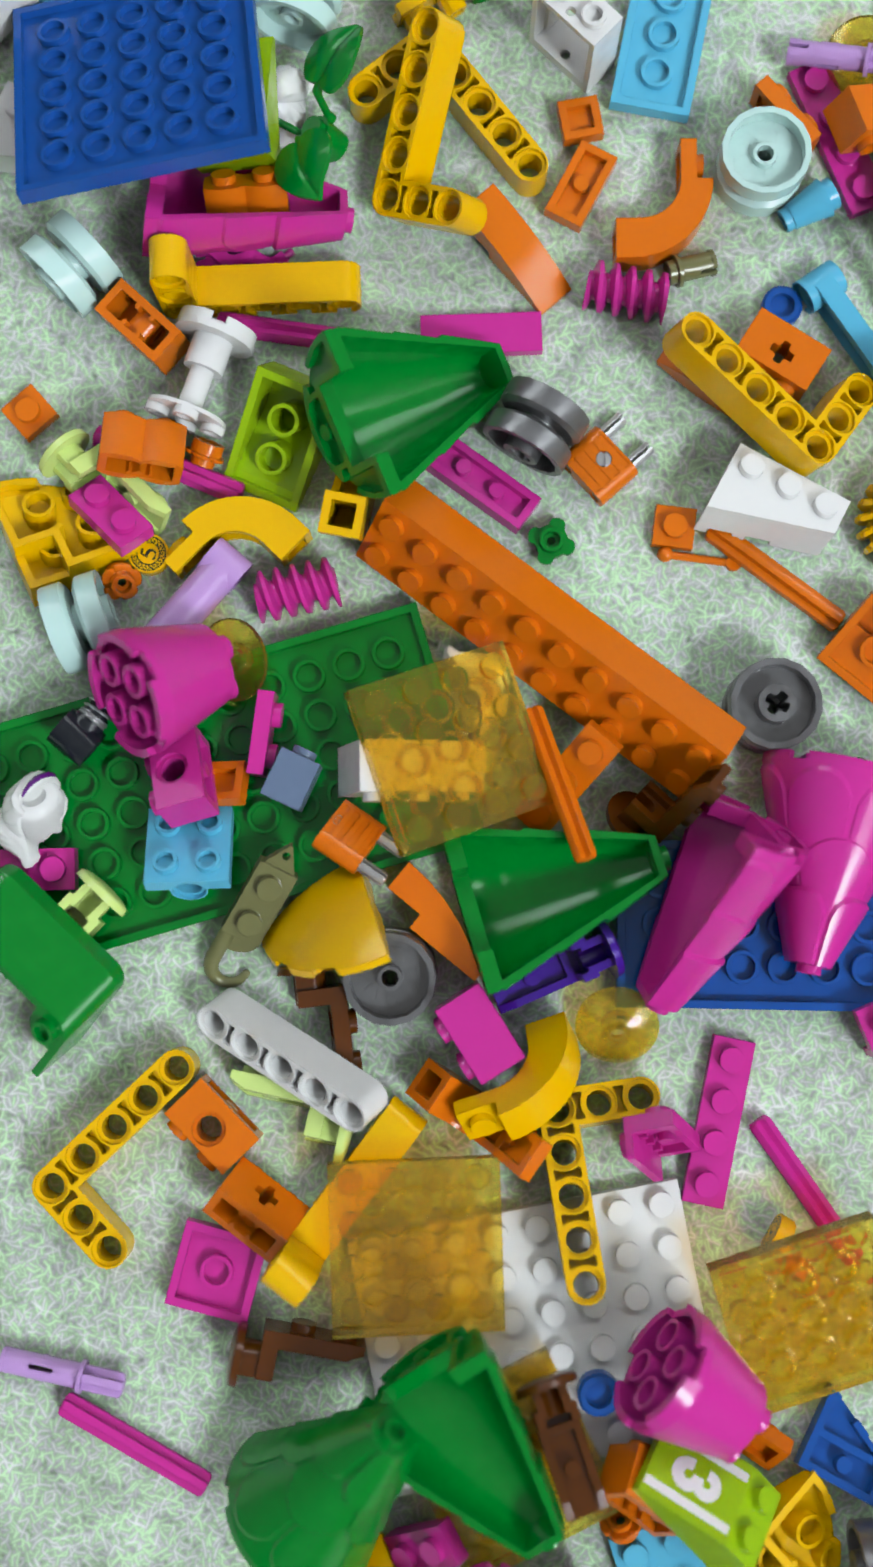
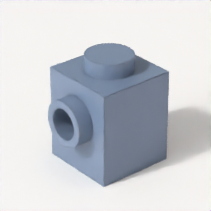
M296 744L292 751L281 747L260 793L302 813L323 769L320 764L315 762L317 754Z

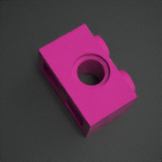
M194 727L166 750L144 758L145 768L152 779L153 791L149 792L150 806L156 816L160 815L171 828L220 814L210 745L197 727Z

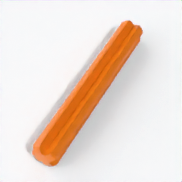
M714 529L707 531L704 538L708 543L828 631L833 632L844 620L846 614L842 609L745 538L740 540L737 537L731 536V533Z
M541 705L527 708L522 712L523 721L574 861L576 863L590 861L596 857V849L545 711Z

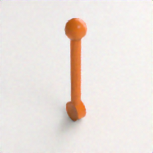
M661 547L657 552V557L662 562H668L673 559L725 566L726 569L732 572L737 571L741 567L729 557L719 558L675 552L669 547Z

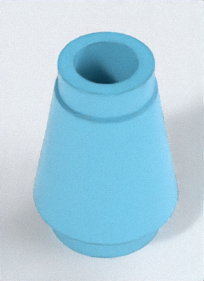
M826 177L821 181L815 179L784 205L783 208L779 209L777 214L785 230L789 233L794 229L834 216V211L840 208L842 203L833 182Z

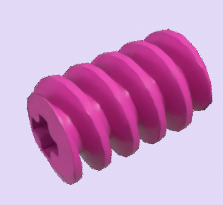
M599 259L593 270L589 271L581 310H586L591 300H595L596 313L601 314L607 303H610L612 316L617 317L623 306L627 307L628 319L633 320L640 309L643 311L645 323H649L656 312L659 314L661 326L670 290L669 273L663 272L655 283L653 270L647 269L641 279H638L636 266H630L625 276H622L621 265L615 262L609 273H606L605 262Z
M321 557L320 570L317 571L310 560L305 561L303 574L298 572L294 564H289L287 577H283L279 569L274 567L270 581H267L261 570L257 571L256 582L253 584L262 624L266 621L268 610L276 621L281 620L283 607L286 608L291 617L297 616L299 604L303 606L308 614H311L314 610L315 600L319 602L324 611L329 610L331 597H334L337 604L342 607L335 569L326 557Z

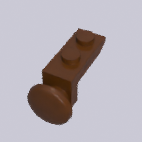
M727 763L710 766L675 801L651 780L638 794L630 791L618 792L612 796L607 804V823L613 832L655 835L657 842L660 844L680 824L688 828L703 812V809L700 807L703 802L710 807L727 789L722 782L731 772L732 768Z
M284 964L277 968V976H293L295 1001L299 1009L327 1005L332 1051L363 1070L360 1050H353L351 1034L358 1033L356 1011L354 1008L348 1009L343 983L326 984L325 972L335 969H323L315 978H304L292 975L288 966Z
M266 1318L262 1339L260 1340L246 1337L248 1321H241L237 1325L232 1338L227 1361L226 1380L227 1385L233 1388L236 1387L238 1375L272 1382L278 1350L343 1362L365 1356V1338L358 1335L359 1331L349 1326L336 1325L331 1330L317 1327L315 1321L306 1318H293L292 1322Z
M562 1370L538 1377L525 1383L515 1391L516 1400L529 1396L532 1397L536 1412L531 1413L566 1522L608 1507L605 1493L580 1422L582 1417L577 1402L574 1399H570L566 1383L578 1379L574 1370Z

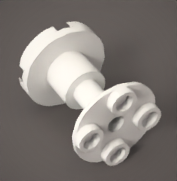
M184 305L175 322V326L182 331L186 338L191 340L183 362L190 370L181 395L177 399L162 394H151L147 399L144 409L155 416L168 417L186 426L188 434L194 435L196 428H198L207 436L223 439L226 430L225 423L214 414L203 409V405L212 380L222 379L230 356L242 359L251 357L255 350L257 336L246 325L229 316L226 322L212 318L214 310L201 306Z

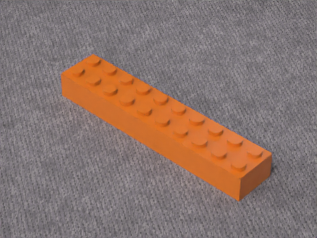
M414 481L406 490L384 498L356 556L585 727L593 719L624 746L619 752L621 755L677 797L710 766L722 764L729 756L747 728L417 481Z

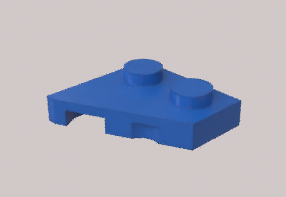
M828 1386L817 1406L793 1462L810 1472L814 1470L819 1477L873 1506V1443L861 1422L853 1416L841 1399L843 1397L839 1391Z

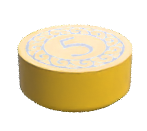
M156 534L146 541L147 544L128 557L131 565L138 569L140 574L146 576L158 575L168 567L164 560L169 556L167 554L169 547Z
M779 1213L773 1219L764 1235L760 1250L774 1259L781 1257L794 1237L796 1230L795 1221Z

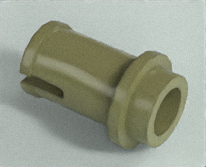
M712 249L684 257H679L677 254L671 255L670 260L664 261L663 271L669 273L670 285H675L677 288L683 287L686 281L716 276L718 273L716 269L718 268L717 258Z

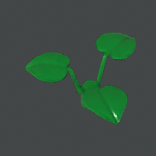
M360 25L344 26L326 32L314 42L307 54L304 64V77L309 83L315 84L312 92L323 116L309 117L304 122L302 129L279 118V127L296 135L295 143L286 145L277 156L274 175L280 187L298 198L322 201L324 179L329 164L338 161L348 148V137L334 125L337 117L330 111L322 91L327 94L335 93L342 87L350 75L362 41L364 28Z

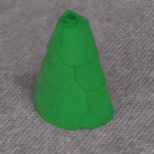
M337 326L334 329L323 330L314 339L309 348L304 366L310 369L309 384L303 385V397L307 419L314 440L331 470L342 482L350 480L355 484L358 494L380 499L406 490L438 456L445 454L468 428L478 424L501 399V395L511 378H513V375L499 343L442 334L435 338L398 331L387 333Z
M459 826L454 829L440 831L446 860L450 864L451 880L478 971L482 973V982L487 995L509 989L557 953H563L602 922H611L664 882L668 877L667 871L672 870L666 846L659 847L655 835L589 830L597 855L590 861L576 863L563 831L530 828L507 830Z
M456 1326L431 1336L406 1353L380 1378L384 1385L378 1388L377 1395L373 1400L369 1396L363 1398L357 1408L390 1403L420 1439L405 1483L410 1485L413 1491L460 1516L462 1523L527 1560L543 1551H551L560 1541L564 1540V1518L540 1452L533 1448L521 1410L514 1403L496 1353L490 1348L486 1338L478 1329L473 1327L467 1332L463 1326Z
M390 1403L338 1411L331 1417L301 1421L293 1426L254 1433L234 1455L225 1481V1486H228L229 1503L225 1507L226 1519L233 1540L241 1555L250 1567H367L378 1536L385 1528L393 1502L402 1492L420 1439Z

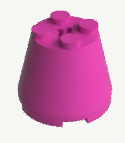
M204 624L116 628L97 635L99 640L96 649L88 652V676L98 710L107 709L111 720L118 729V732H115L114 738L125 750L137 757L146 758L166 750L225 703L238 696V685L234 679L230 660L234 654L233 646L225 635L217 636L213 630Z
M688 1304L686 1308L677 1311L667 1307L653 1317L635 1338L628 1350L634 1357L629 1365L624 1381H617L614 1389V1409L622 1423L639 1434L721 1459L728 1464L734 1463L739 1458L742 1450L750 1443L755 1434H761L767 1429L772 1415L771 1411L766 1408L767 1392L763 1382L713 1322L695 1307Z

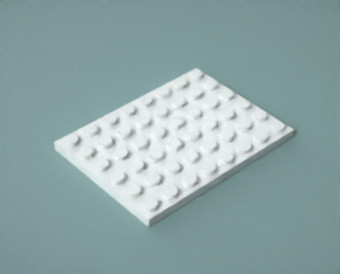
M671 1177L663 1179V1181H650L591 1193L606 1279L604 1296L598 1303L593 1305H580L568 1296L565 1288L551 1201L348 1239L347 1245L375 1396L377 1395L378 1388L384 1385V1382L380 1379L384 1373L421 1342L452 1327L463 1326L467 1332L475 1327L486 1338L490 1348L496 1353L514 1403L521 1410L533 1448L540 1452L545 1468H548L531 1416V1413L536 1412L532 1397L529 1396L516 1400L515 1391L533 1379L557 1371L574 1370L578 1376V1379L566 1383L570 1399H574L577 1402L582 1417L580 1422L593 1459L606 1457L610 1444L629 1443V1440L637 1439L651 1445L654 1438L639 1434L622 1423L615 1411L604 1417H595L586 1413L579 1404L576 1389L581 1376L592 1369L606 1370L617 1381H624L629 1365L634 1355L628 1352L630 1346L646 1324L667 1307L677 1311L686 1308L689 1304L704 1314L677 1178ZM583 1195L561 1198L559 1200L564 1207L575 1209L581 1205ZM574 1228L567 1233L566 1244L572 1252L584 1253L589 1248L590 1237L585 1230ZM581 1272L575 1277L573 1287L578 1296L589 1298L596 1293L598 1283L591 1273ZM404 1483L399 1496L417 1492L413 1491L410 1485Z

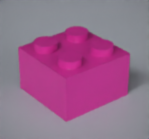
M478 980L435 1007L437 1017L433 1019V1025L446 1044L453 1040L460 1052L456 1054V1061L469 1081L477 1077L480 1084L483 1085L525 1058L519 1044Z

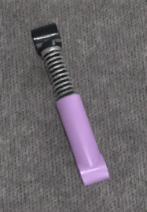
M221 537L208 550L196 566V569L146 626L202 624L223 598L230 594L254 564ZM89 697L90 703L85 702L84 707H80L81 709L76 710L72 708L46 739L79 767L106 737L103 731L108 727L107 721L112 722L106 708L98 710L94 697Z

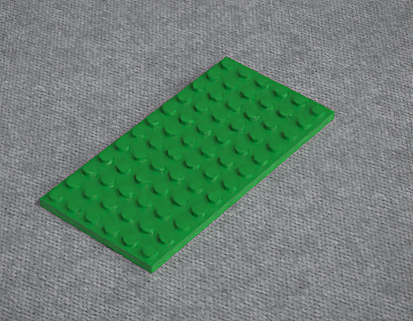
M416 602L238 653L230 659L234 679L238 685V696L229 700L196 726L209 742L212 762L245 760L248 763L257 691L261 689L275 691L279 696L278 702L284 703L282 727L274 728L272 744H278L279 751L281 747L292 751L295 744L317 754L315 762L320 764L323 769L302 813L261 794L260 791L266 778L249 776L246 805L232 806L234 811L231 888L208 889V895L201 899L184 900L173 896L170 890L146 891L144 887L148 811L152 809L149 802V792L153 791L152 779L146 771L144 758L132 755L114 738L115 732H118V729L113 721H107L108 727L103 731L106 737L80 767L46 740L55 726L72 708L78 710L81 709L80 707H84L85 702L90 703L89 697L0 723V808L7 791L24 776L37 770L54 772L61 782V789L68 798L67 811L62 822V831L59 834L53 833L44 842L39 843L38 849L78 848L79 870L82 868L87 869L102 879L119 896L127 909L123 917L112 908L101 917L106 924L92 937L105 950H109L225 916L259 856L266 857L289 843H293L294 871L298 873V880L288 897L304 892L313 883L341 867L311 845L345 799L386 825L387 829L385 832L408 847L404 856L398 858L376 844L366 859L380 869L443 852L444 848L440 831L454 829L458 826L483 828L473 795H469V802L444 803V796H429V802L422 803L403 802V796L388 797V802H362V797H338L337 748L359 739L457 741ZM289 853L283 854L285 857L290 855ZM79 877L80 888L85 882ZM52 890L45 892L58 904L69 892L75 893L77 890Z

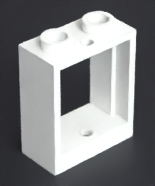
M532 0L529 42L587 94L614 66L623 17L605 0ZM571 10L575 15L568 16L566 12ZM562 53H567L569 55V58L562 59L560 55Z

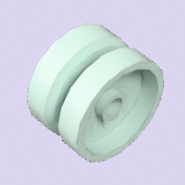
M255 0L258 31L265 37L273 36L277 44L309 52L311 46L320 36L336 29V17L342 11L345 0Z
M761 106L739 114L728 126L713 167L714 187L721 200L734 212L749 217L769 216L783 208L784 205L794 198L812 158L811 137L803 122L790 111L775 106Z
M62 208L46 222L47 232L58 246V249L45 237L33 234L19 247V250L46 287L60 301L63 300L79 317L85 318L98 304L97 296L86 279L101 292L108 293L120 278L124 279V276L95 238L70 213Z
M95 569L74 576L71 584L72 594L59 581L40 587L37 590L39 610L48 638L60 664L70 675L88 669V652L96 649L99 640L97 635L121 628L114 603L110 595L104 593L105 586Z

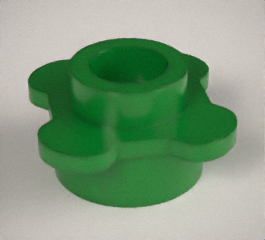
M552 518L548 525L542 528L533 527L528 533V541L535 545L538 553L537 560L543 565H550L554 559L562 555L569 556L574 552L575 542L568 538L564 530L565 522L560 518ZM553 538L555 544L549 545L547 540Z

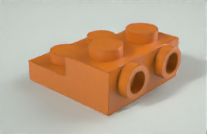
M873 591L867 595L847 618L840 630L817 655V659L872 703Z

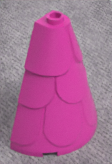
M193 168L151 177L145 208L142 256L149 257V238L157 234H175L185 238L192 255L225 251L245 252L272 247L276 251L342 241L344 232H352L354 208L348 207V190L324 181L322 201L305 200L288 193L290 212L206 213L203 183L204 178L211 176V173H201L198 169ZM253 169L236 170L235 173L248 174L252 173Z
M792 749L769 750L763 752L762 766L760 768L767 817L774 819L793 832L809 849V854L801 865L800 871L774 900L784 961L796 963L795 971L813 976H821L822 970H831L869 911L867 904L873 896V761L812 750L796 758L794 757L795 750Z
M722 794L710 807L703 802L700 805L703 812L688 828H685L635 986L645 1001V1006L661 1015H667L668 1012H678L725 963L724 957L753 928L757 919L800 871L801 865L809 854L806 844L789 829L770 817L763 818L759 816L756 812L750 810V806L725 794Z

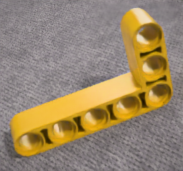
M424 6L417 11L411 22L372 194V204L376 213L406 225L473 236L481 231L487 220V208L484 202L454 188L431 184L462 52L465 31L460 21L432 6Z
M408 35L350 80L348 85L350 112L359 123L365 125L373 124L391 112L398 79L392 78L390 75L401 70ZM461 52L455 78L463 82L453 86L448 108L449 112L516 193L524 197H534L540 194L547 180V156ZM364 96H371L375 98V100L370 103H362L358 101L360 98ZM476 108H482L488 113L477 116L471 113V111ZM506 138L511 140L513 144L500 146L495 141ZM530 168L538 172V175L526 177L520 171Z
M157 234L149 238L150 285L164 314L173 319H177L184 305H195L214 310L213 317H218V313L221 311L256 316L258 311H271L272 315L298 314V310L311 309L312 313L338 312V308H351V312H355L362 307L361 268L359 264L352 261L196 266L185 238L175 234Z
M701 312L688 313L665 334L662 340L664 354L777 463L804 477L829 463L836 456L873 406V380L866 374L858 372L851 374L826 392L809 414L718 325Z
M184 1046L175 1047L163 1054L46 1164L33 1179L32 1192L36 1200L93 1263L100 1268L112 1269L122 1264L132 1252L135 1241L130 1228L89 1185L87 1180L195 1079L200 1070V1059L191 1048ZM173 1056H181L186 1059L189 1065L186 1077H177L171 1072L170 1060ZM142 1085H149L156 1090L158 1100L155 1106H147L142 1103L139 1096ZM111 1115H120L126 1121L127 1129L124 1135H118L111 1131L109 1127ZM80 1144H88L94 1149L96 1158L93 1164L85 1163L80 1159L78 1154ZM50 1173L58 1174L63 1179L64 1191L62 1193H57L50 1189L47 1181ZM77 1205H86L90 1208L93 1214L92 1223H82L77 1218L75 1211ZM112 1236L118 1239L122 1247L121 1254L109 1253L104 1247V1237Z
M633 1077L575 1086L565 1103L568 1109V1117L561 1122L549 1120L539 1128L541 1137L552 1146L560 1142H566L575 1150V1160L571 1164L560 1165L553 1159L551 1148L545 1158V1165L565 1288L568 1296L580 1305L598 1303L606 1291V1279L580 1129L623 1122V1117L645 1113L647 1108L637 1109L632 1106L628 1099V1093L633 1088L645 1089L651 1098L649 1107L658 1106L660 1102L658 1086L646 1077ZM593 1094L605 1096L610 1104L609 1111L601 1116L592 1114L586 1105L587 1098ZM574 1185L581 1190L583 1201L578 1208L568 1209L560 1203L559 1191L563 1186ZM581 1228L588 1233L590 1245L584 1253H575L568 1248L566 1236L571 1229ZM581 1272H589L597 1280V1290L592 1297L582 1298L574 1290V1279Z
M394 1095L383 1113L379 1114L364 1134V1138L359 1145L352 1150L340 1166L339 1171L331 1182L327 1183L315 1199L312 1207L303 1217L288 1241L268 1264L260 1281L291 1306L297 1308L320 1276L326 1258L417 1139L428 1120Z

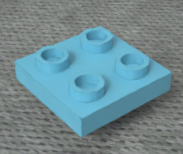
M219 806V815L176 828H171L160 815L156 816L152 809H149L143 878L146 891L170 890V893L177 898L196 900L208 895V889L231 888L234 833L233 807Z

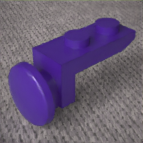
M602 922L591 931L593 936L586 939L582 937L563 953H557L509 989L492 994L499 1013L502 1014L519 1008L575 982L586 983L599 977V972L608 969L615 978L622 976L625 972L624 958L609 926Z

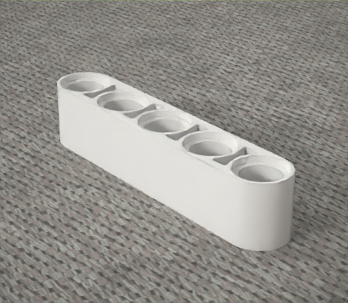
M235 988L226 989L197 1013L196 1021L198 1027L207 1038L350 1132L362 1130L388 1102L386 1089L377 1079Z

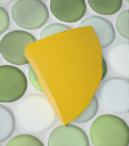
M36 478L0 481V528L34 607L39 606L37 590L40 587L59 581L72 592L71 584L74 576L95 569L101 577L109 564L116 561H126L129 559L128 557L134 555L147 544L145 541L130 553L121 557L69 505L68 495L71 492L65 486L41 485Z
M343 867L333 870L296 897L274 920L262 940L263 948L275 967L284 964L288 966L292 975L304 978H315L323 969L334 968L340 976H346L391 962L383 920L375 905L372 885L369 879L358 871L353 875Z
M806 1469L776 1485L774 1488L781 1494V1498L755 1567H840L841 1542L834 1536L831 1515L835 1514L836 1510L828 1490L814 1470L810 1472Z

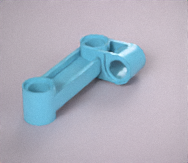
M827 260L794 282L792 289L800 295L807 306L804 309L806 313L813 314L818 311L861 373L866 374L873 380V331L846 295L847 281L841 269L833 261Z

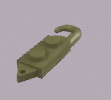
M293 843L283 846L266 857L259 856L223 919L221 928L207 950L203 962L206 976L217 986L225 988L237 987L249 977L250 971L248 969H244L239 975L234 977L225 976L219 970V963L227 949L235 952H250L261 944L298 880V873L294 871ZM284 853L290 854L287 857L283 856Z

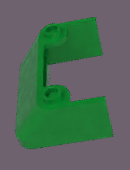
M6 864L0 867V972L36 1007L29 1019L31 1033L38 1043L48 1049L31 1071L38 1077L82 1039L123 986L124 973L119 963L21 868L13 864Z

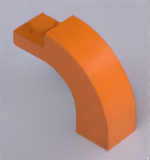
M680 138L675 155L676 198L669 207L649 217L616 218L612 233L613 265L615 262L620 263L621 272H627L630 266H636L637 271L664 264V261L670 260L671 255L681 253L698 233L711 200L714 178H703L704 155L697 154V138Z
M428 1057L405 1093L428 1113L466 1134L455 1116L453 1102L482 1093L483 1091ZM506 1129L489 1136L474 1139V1141L488 1150L514 1174L527 1182H530L553 1147L537 1134V1130L513 1141Z

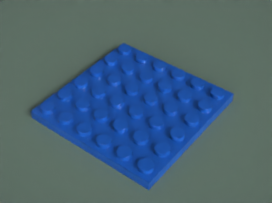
M52 0L13 9L16 194L22 205L271 152L255 0Z

